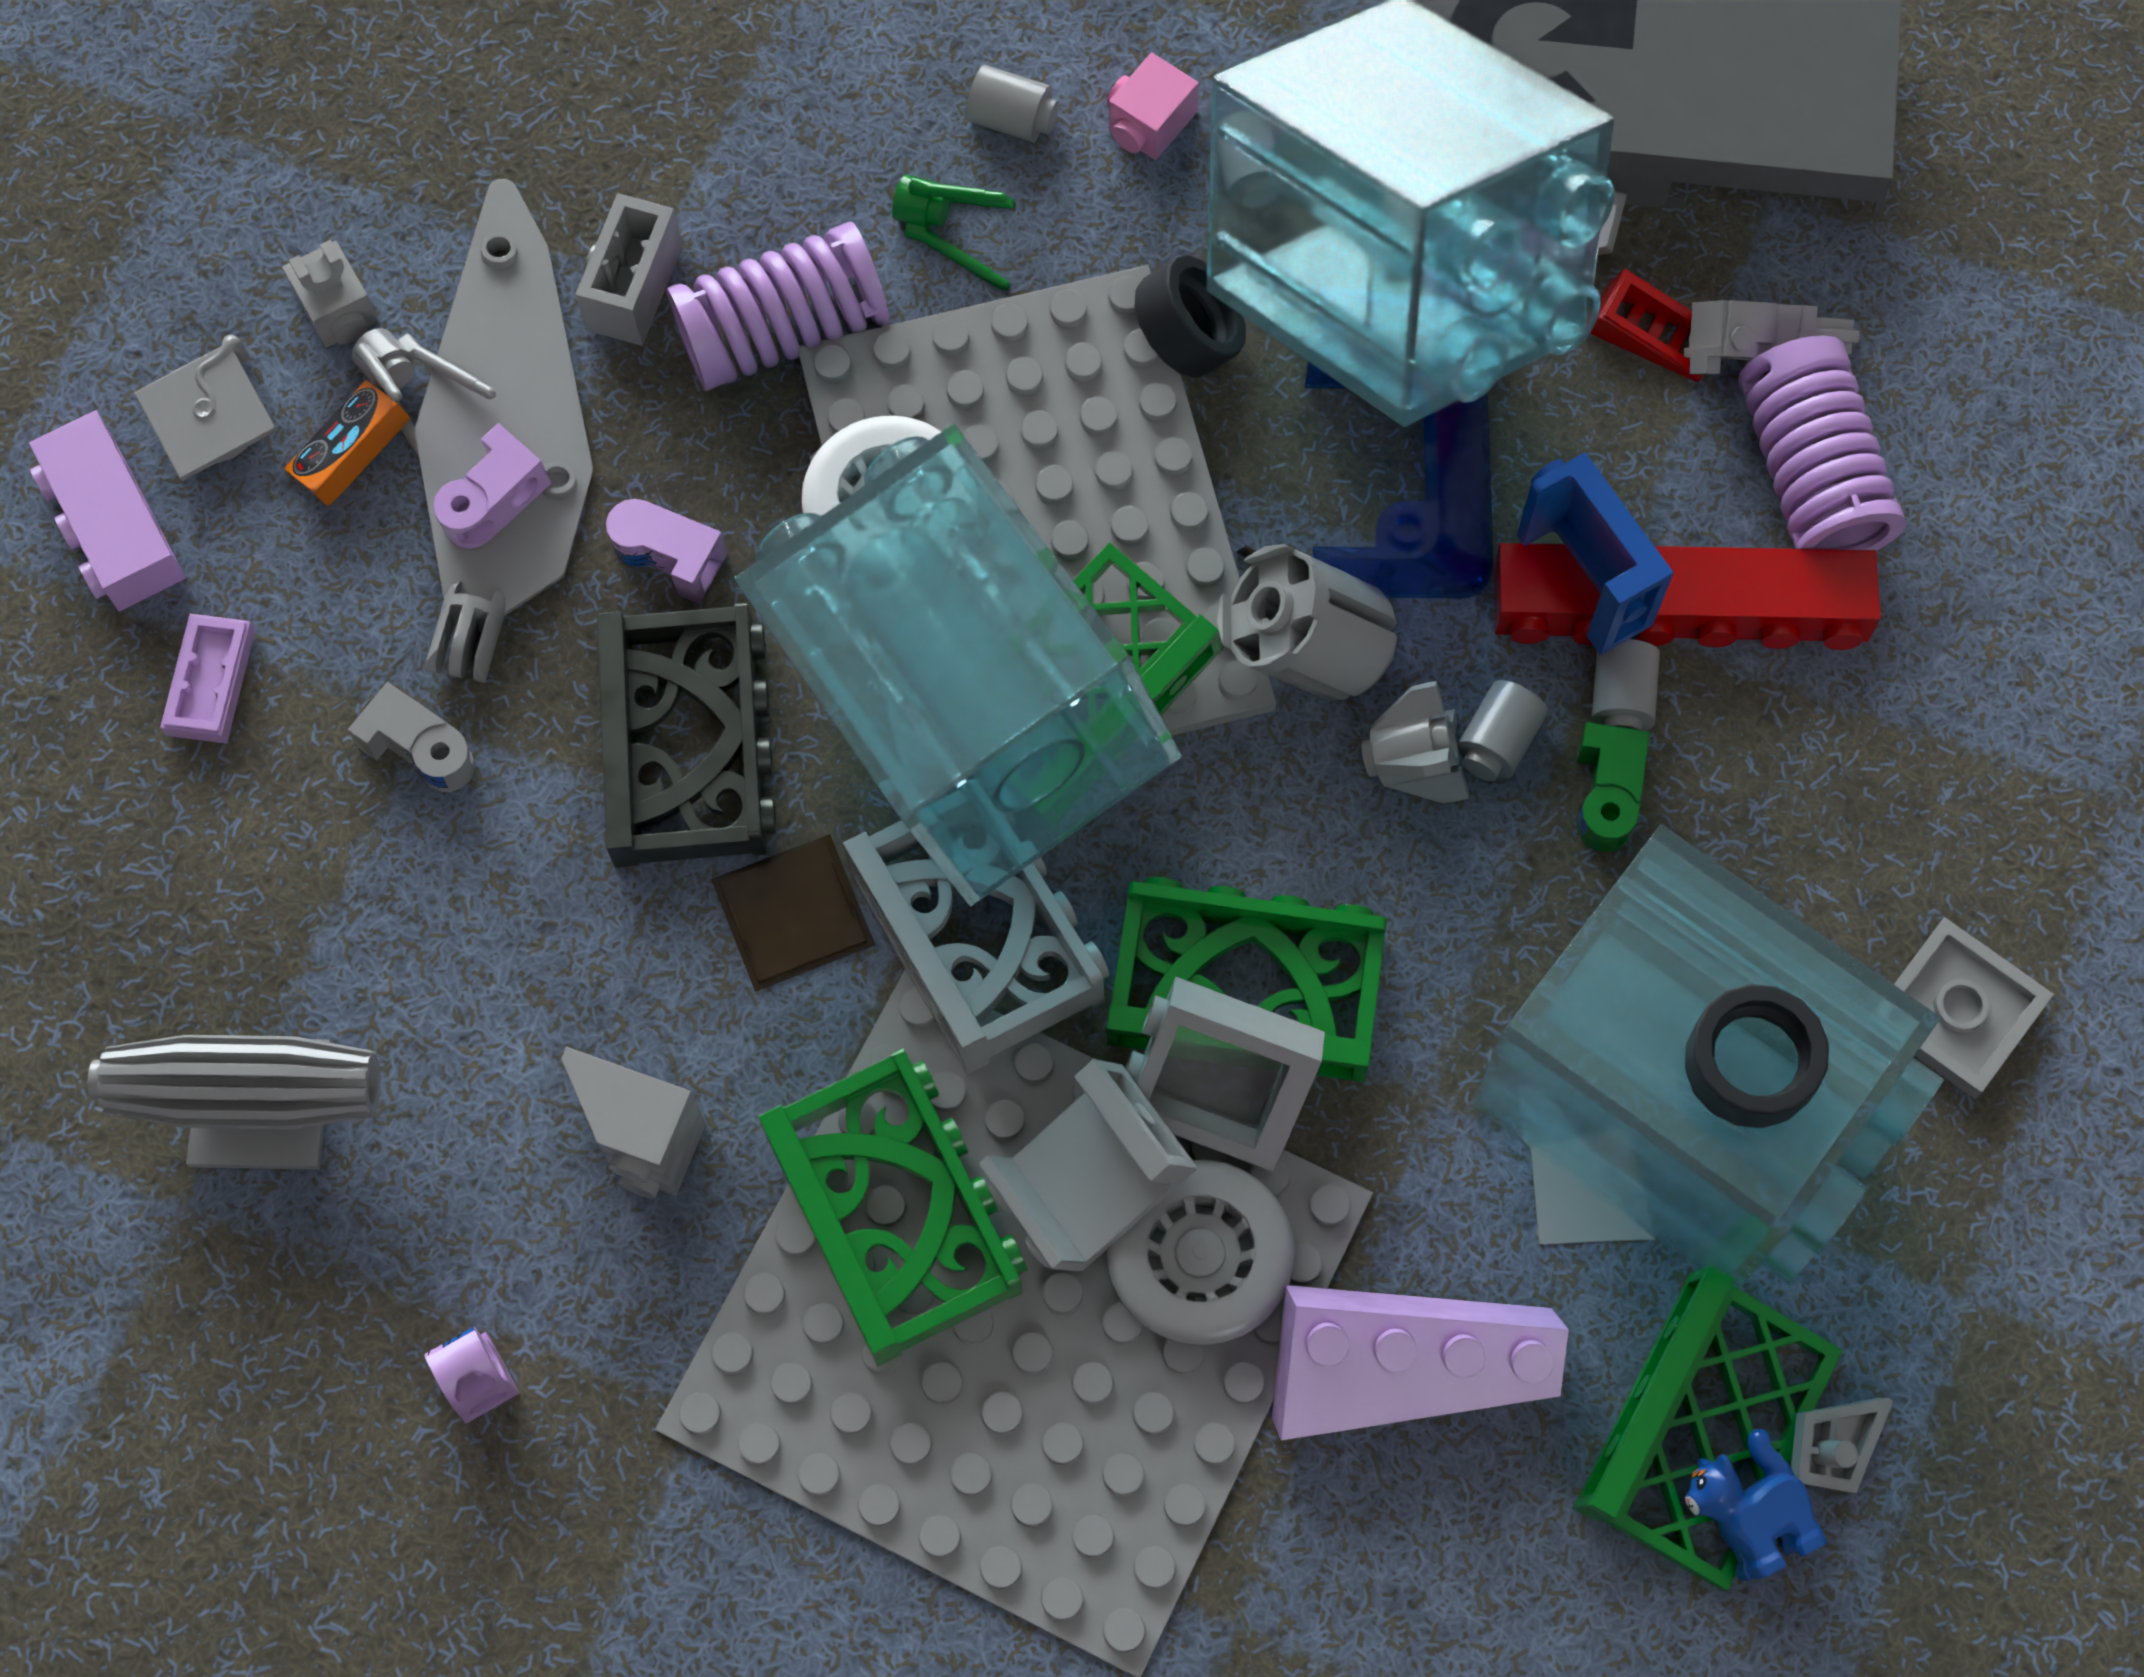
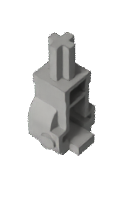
M1736 300L1692 302L1689 348H1684V357L1690 358V374H1720L1721 359L1753 360L1769 349L1791 340L1822 335L1836 337L1843 341L1847 354L1850 355L1852 354V343L1859 342V331L1853 330V319L1817 317L1818 306Z

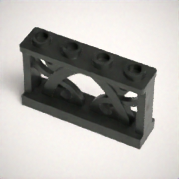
M748 602L735 603V607L623 616L622 611L597 613L606 849L614 867L640 866V863L742 854L766 855L765 835L777 834V819L774 797H763L762 776L773 775V754L770 737L760 738L759 718L770 717L767 680H756L755 660H762L767 657L763 622H752ZM722 638L734 649L732 662L727 668L722 670L715 669L710 665V661L715 654L714 649L706 651L699 657L695 670L685 665L690 650L703 639ZM678 641L672 659L658 654L630 649V645ZM659 682L667 685L662 699L655 707L643 708L636 703V697L641 691L651 690L657 697ZM738 682L741 712L723 692L732 688ZM680 691L708 710L724 729L710 753L684 778L678 765L667 753L654 746L634 742L635 733L650 730L669 716L677 703ZM742 749L744 778L737 773L728 771L740 755ZM649 766H659L667 773L672 786L664 790L660 776L655 784L650 786L640 783V775ZM734 793L742 801L743 808L739 818L726 828H712L705 825L697 818L692 808V804L702 797L709 810L713 813L724 815L717 805L719 798L723 794ZM681 812L682 818L689 831L639 835L638 829L654 825Z

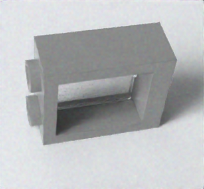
M1175 976L1166 999L1154 996L1142 1028L1143 1034L1151 1036L1144 1054L1132 1051L1125 1067L1126 1071L1173 1135L1274 1172L1321 1065L1325 1032Z

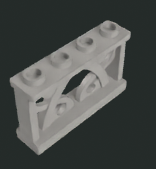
M981 778L970 782L968 788L871 836H868L865 831L843 842L851 877L967 1075L988 1065L990 1057L1090 1006L1094 1008L1104 1003L1103 979L1109 976L1108 967L1097 946L1092 941L1084 945L1073 927L1078 925V921L1067 897L1062 891L1052 894L1043 877L1047 876V871L1038 850L1031 841L1022 845L1012 829L1017 826V823L1007 800L1000 792L992 796ZM963 825L975 826L985 833L988 842L983 850L976 852L966 848V836L964 835L959 839L955 847L956 860L942 858L941 845L947 833ZM927 843L929 859L885 865ZM1000 859H1002L1010 874L994 868ZM929 887H938L939 901L936 909L929 913H920L913 909L912 903L915 899L926 897L931 901ZM951 887L984 893L1013 906L1011 927L1006 943L997 960L985 950L969 944L952 943L935 948L932 945L930 939L943 929L951 914L953 902ZM1036 917L1048 936L1033 938ZM1049 956L1058 958L1068 969V977L1064 985L1049 993H1038L1028 990L1016 980L1021 971L1032 980H1050V974L1045 973L1038 967L1039 962ZM967 961L978 965L988 975L983 980L981 974L973 968V976L969 980L958 981L953 977L952 971L957 964ZM1007 993L1023 1005L983 1027L979 1024L1000 1003Z

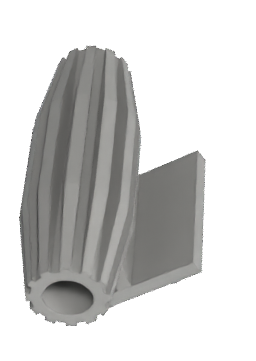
M181 1035L106 1047L105 1052L101 1054L100 1060H93L91 1062L87 1084L90 1098L98 1100L99 1106L102 1107L104 1113L190 1128L186 1159L188 1167L320 1170L324 1126L326 1124L373 1118L379 1105L381 1072L379 1067L380 1061L377 1058L376 1051L334 1044L331 1040L307 1039L295 1036Z

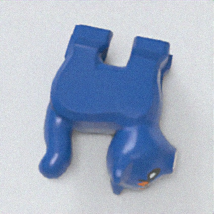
M1755 1429L1748 1437L1749 1453L1755 1463L1763 1470L1764 1477L1757 1480L1742 1492L1740 1478L1726 1455L1719 1456L1714 1462L1700 1458L1697 1460L1698 1468L1691 1476L1690 1490L1685 1496L1686 1504L1694 1515L1707 1516L1717 1522L1722 1539L1732 1549L1736 1557L1737 1565L1734 1572L1739 1581L1765 1578L1787 1566L1775 1544V1540L1778 1537L1782 1538L1781 1548L1785 1556L1796 1552L1799 1553L1800 1557L1805 1556L1827 1543L1824 1532L1814 1519L1808 1490L1803 1482L1794 1475L1791 1467L1781 1454L1773 1448L1770 1436L1764 1429Z

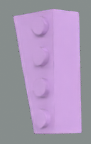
M1286 1285L1274 1385V1401L1272 1403V1420L1282 1441L1560 1397L1569 1329L1552 1308Z

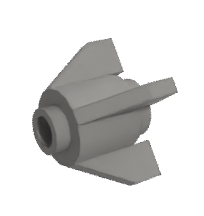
M1437 681L1411 686L1371 725L1370 739L1362 741L1361 749L1364 765L1369 777L1379 776L1384 787L1446 804L1469 799V791L1462 767L1456 766L1451 768V766L1459 765V750L1455 735L1458 719L1455 709L1445 711Z

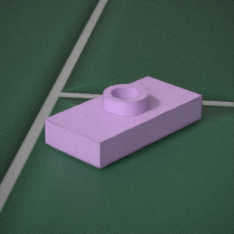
M189 614L160 726L166 736L227 744L256 631L250 621Z

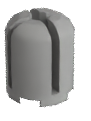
M1285 544L1264 546L1244 559V562L1251 566L1239 578L1231 597L1222 593L1217 617V625L1221 637L1220 642L1223 647L1232 650L1240 663L1327 701L1344 700L1349 698L1350 695H1360L1379 682L1394 659L1397 636L1394 632H1391L1397 624L1393 607L1379 588Z

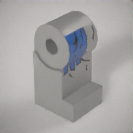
M386 682L348 728V732L357 748L376 761L389 748L417 767L423 781L436 791L453 792L461 789L470 781L474 773L475 761L464 736L457 729L446 723V721L389 682Z

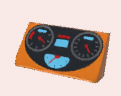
M365 380L284 469L326 506H329L346 490L411 418L398 403L391 400L388 395Z

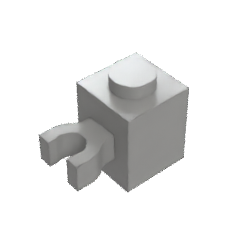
M329 240L320 244L321 248L302 257L298 255L290 259V263L282 266L295 296L325 348L337 342L340 344L353 343L361 338L370 326L379 322L366 291L336 240L333 242Z

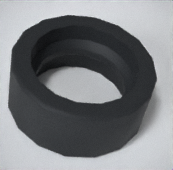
M1187 254L1174 257L1144 277L1135 290L1134 307L1141 330L1149 345L1162 361L1179 374L1192 378L1207 375L1237 356L1246 341V325L1241 307L1225 280L1202 259Z
M1748 984L1725 991L1705 1007L1686 1042L1685 1071L1693 1093L1712 1114L1735 1126L1765 1128L1788 1121L1804 1108L1816 1094L1828 1070L1829 1042L1820 1018L1801 998L1776 986ZM1744 1017L1764 1019L1780 1027L1794 1042L1798 1053V1070L1792 1082L1782 1091L1768 1096L1750 1095L1732 1086L1719 1072L1714 1059L1715 1042L1721 1030L1732 1021Z

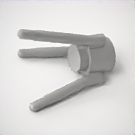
M373 329L359 338L353 347V362L368 377L371 384L388 395L391 400L398 403L403 410L404 408L399 402L402 398V393L399 389L406 386L414 375V366L412 365L414 359L419 360L486 399L490 400L496 396V391L492 387L421 347L410 334H406L397 340L387 329ZM409 420L401 431L419 457L414 431L415 426Z

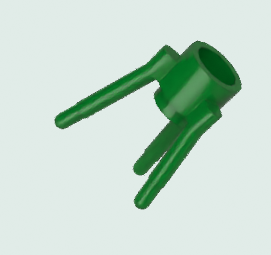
M905 174L897 185L892 203L893 219L906 223L904 237L927 244L981 279L988 281L1003 291L1008 290L1010 283L1007 279L929 231V229L933 225L938 227L944 225L950 211L951 202L1012 209L1015 206L1014 199L1007 197L1003 192L940 184L921 177Z

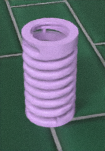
M850 221L831 228L825 235V239L820 236L811 235L805 239L802 247L799 244L789 243L784 246L781 255L774 251L764 252L759 263L749 258L742 260L739 264L738 272L728 266L720 268L716 275V280L712 276L705 274L698 276L694 283V292L687 285L676 284L666 288L669 304L682 342L705 392L722 384L732 383L738 378L736 367L723 342L718 322L729 342L740 371L745 376L755 374L758 366L750 346L744 322L753 339L762 364L766 368H772L779 363V356L771 337L764 310L776 334L784 357L788 360H794L799 357L800 346L788 315L785 300L794 317L803 344L808 348H815L821 344L822 339L812 315L806 291L816 310L826 340H836L844 336L841 323L829 294L826 279L829 282L838 310L852 334L867 330L865 318L871 317L878 326L889 325V312L877 271L866 244L853 222ZM852 277L863 302L858 303L848 281L849 278Z
M1831 336L1804 337L1769 349L1758 355L1743 368L1739 374L1738 383L1744 395H1748L1745 404L1749 414L1754 417L1752 425L1756 436L1760 439L1759 446L1764 458L1767 459L1766 467L1770 477L1774 480L1773 488L1777 498L1781 500L1780 509L1784 519L1788 521L1787 529L1791 539H1793L1795 548L1877 551L1894 541L1904 531L1907 523L1900 504L1896 498H1892L1895 489L1892 480L1885 477L1888 469L1884 458L1879 456L1880 446L1875 436L1871 435L1873 426L1870 417L1864 414L1866 406L1863 397L1857 394L1859 386L1856 377L1852 374L1851 363L1844 343L1840 339ZM1770 370V372L1759 381L1763 374Z

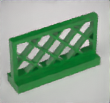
M1108 542L942 718L937 726L1032 811L1034 817L1053 832L1223 650L1219 629L1201 614L1198 616L1193 614ZM1113 565L1129 579L1130 601L1094 603V583ZM1138 588L1151 599L1139 600ZM1085 594L1086 604L1074 605ZM1166 611L1181 623L1166 641L1140 643L1139 613ZM1131 613L1132 644L1096 646L1095 616ZM1086 616L1087 647L1052 649L1051 629L1061 618ZM1042 639L1043 650H1032ZM1141 655H1152L1141 667ZM1132 656L1133 676L1123 687L1097 689L1096 658ZM1088 659L1089 690L1053 692L1052 661ZM1043 662L1044 693L1009 695L1008 674L1019 663ZM999 685V696H989ZM1110 700L1098 713V701ZM1089 702L1090 722L1079 734L1054 735L1053 704ZM1044 705L1045 736L1010 738L1009 707ZM1000 708L1001 739L973 740L959 728L976 709ZM1067 746L1055 759V747ZM1046 748V769L1027 788L1011 774L1010 750ZM986 751H1001V764Z
M1710 1265L1689 1274L1572 1509L1596 1522L1603 1521L1689 1573L1722 1591H1727L1735 1576L1736 1557L1728 1546L1717 1569L1696 1556L1688 1527L1713 1519L1700 1515L1685 1519L1673 1479L1692 1474L1698 1468V1464L1670 1472L1662 1442L1670 1428L1689 1423L1699 1457L1714 1462L1716 1459H1714L1702 1419L1733 1411L1745 1451L1727 1455L1731 1463L1748 1458L1756 1481L1762 1479L1764 1472L1752 1459L1748 1449V1437L1753 1431V1427L1746 1407L1777 1399L1786 1428L1780 1440L1771 1443V1445L1789 1464L1793 1452L1796 1414L1815 1410L1843 1350L1732 1285L1733 1277ZM1730 1305L1751 1318L1759 1345L1729 1353L1720 1324ZM1769 1328L1784 1338L1773 1341ZM1795 1343L1819 1356V1359L1808 1382L1787 1387L1775 1348ZM1712 1344L1716 1357L1703 1360ZM1762 1352L1774 1391L1744 1400L1731 1360ZM1718 1364L1730 1404L1700 1412L1691 1383L1698 1369ZM1803 1391L1794 1409L1790 1394ZM1681 1403H1683L1686 1416L1674 1419ZM1653 1462L1657 1476L1644 1479ZM1660 1483L1672 1523L1649 1529L1627 1516V1513L1639 1489ZM1674 1531L1678 1545L1661 1535Z

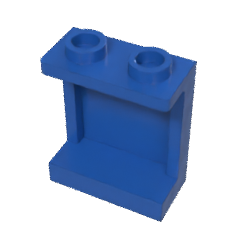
M1586 452L1567 463L1562 459H1558L1545 465L1531 479L1532 484L1523 508L1517 537L1526 546L1549 532L1557 533L1601 595L1586 636L1601 656L1653 626L1674 572Z

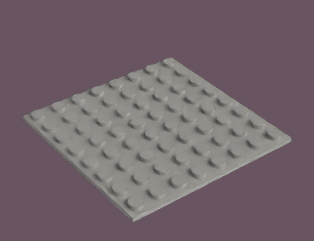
M905 969L847 1077L891 1056V1053L901 1048H904L912 1065L923 1060L939 1092V1096L930 1101L940 1121L942 1122L952 1117L968 1149V1154L959 1159L969 1179L971 1180L981 1175L987 1187H989L992 1182L979 1165V1162L987 1155L1013 1158L1085 1093L1074 1076L1094 1058L1039 1032L990 1057L988 1065L967 1075ZM992 1010L979 1024L983 1027L1004 1015ZM878 1092L869 1097L860 1114L861 1133L876 1135L874 1130L875 1118L878 1112L885 1106V1120L894 1126L903 1124L909 1115L906 1101L901 1096L892 1092ZM846 1107L825 1117L815 1136L831 1133H848ZM923 1127L921 1134L911 1145L939 1159ZM1174 1135L1192 1160H1212L1227 1163L1246 1171L1261 1181L1283 1207L1292 1229L1295 1260L1289 1286L1328 1289L1373 1192L1284 1149L1273 1172ZM844 1160L848 1177L843 1172H834L828 1177L827 1186L832 1191L845 1193L852 1189L856 1177L854 1160ZM868 1161L870 1180L867 1194L859 1208L849 1218L840 1223L844 1233L847 1234L860 1229H879L896 1235L913 1250L920 1238L928 1216L932 1185L907 1171L890 1165ZM788 1184L655 1431L1134 1677H1141L1274 1401V1385L1284 1297L1275 1311L1263 1323L1236 1339L1210 1345L1185 1344L1173 1341L1145 1327L1123 1305L1111 1281L1107 1264V1250L1083 1271L1048 1268L1041 1264L1028 1249L1025 1242L1028 1234L1016 1216L1004 1211L995 1201L998 1212L989 1215V1218L999 1238L1008 1234L1012 1235L1028 1268L1027 1271L1018 1275L1021 1280L1022 1294L1012 1299L1009 1298L901 1352L902 1355L877 1367ZM956 1193L950 1227L954 1225L973 1226ZM1195 1205V1210L1198 1214L1211 1215L1214 1207ZM1179 1209L1168 1216L1174 1223L1185 1217L1183 1209ZM1225 1213L1222 1217V1220L1231 1228H1234L1239 1223L1228 1213ZM1156 1228L1151 1236V1240L1161 1244L1165 1233ZM1246 1236L1238 1240L1242 1252L1252 1249L1249 1237ZM964 1245L956 1251L955 1260L959 1265L967 1268V1271H949L940 1265L938 1260H936L930 1271L942 1284L950 1288L966 1290L980 1282L985 1273L986 1261L981 1252L975 1247ZM881 1246L873 1248L866 1257V1265L873 1272L884 1270L888 1265V1258L893 1261L898 1272L905 1263L894 1252ZM1148 1258L1152 1270H1162L1160 1259ZM1240 1266L1236 1277L1247 1278L1251 1267ZM1169 1282L1163 1284L1172 1294L1178 1292ZM921 1284L912 1297L891 1315L887 1321L891 1329L943 1304V1302L934 1297ZM1225 1288L1216 1293L1218 1298H1222L1232 1293L1229 1288ZM1189 1296L1187 1298L1189 1301L1205 1302L1204 1297Z

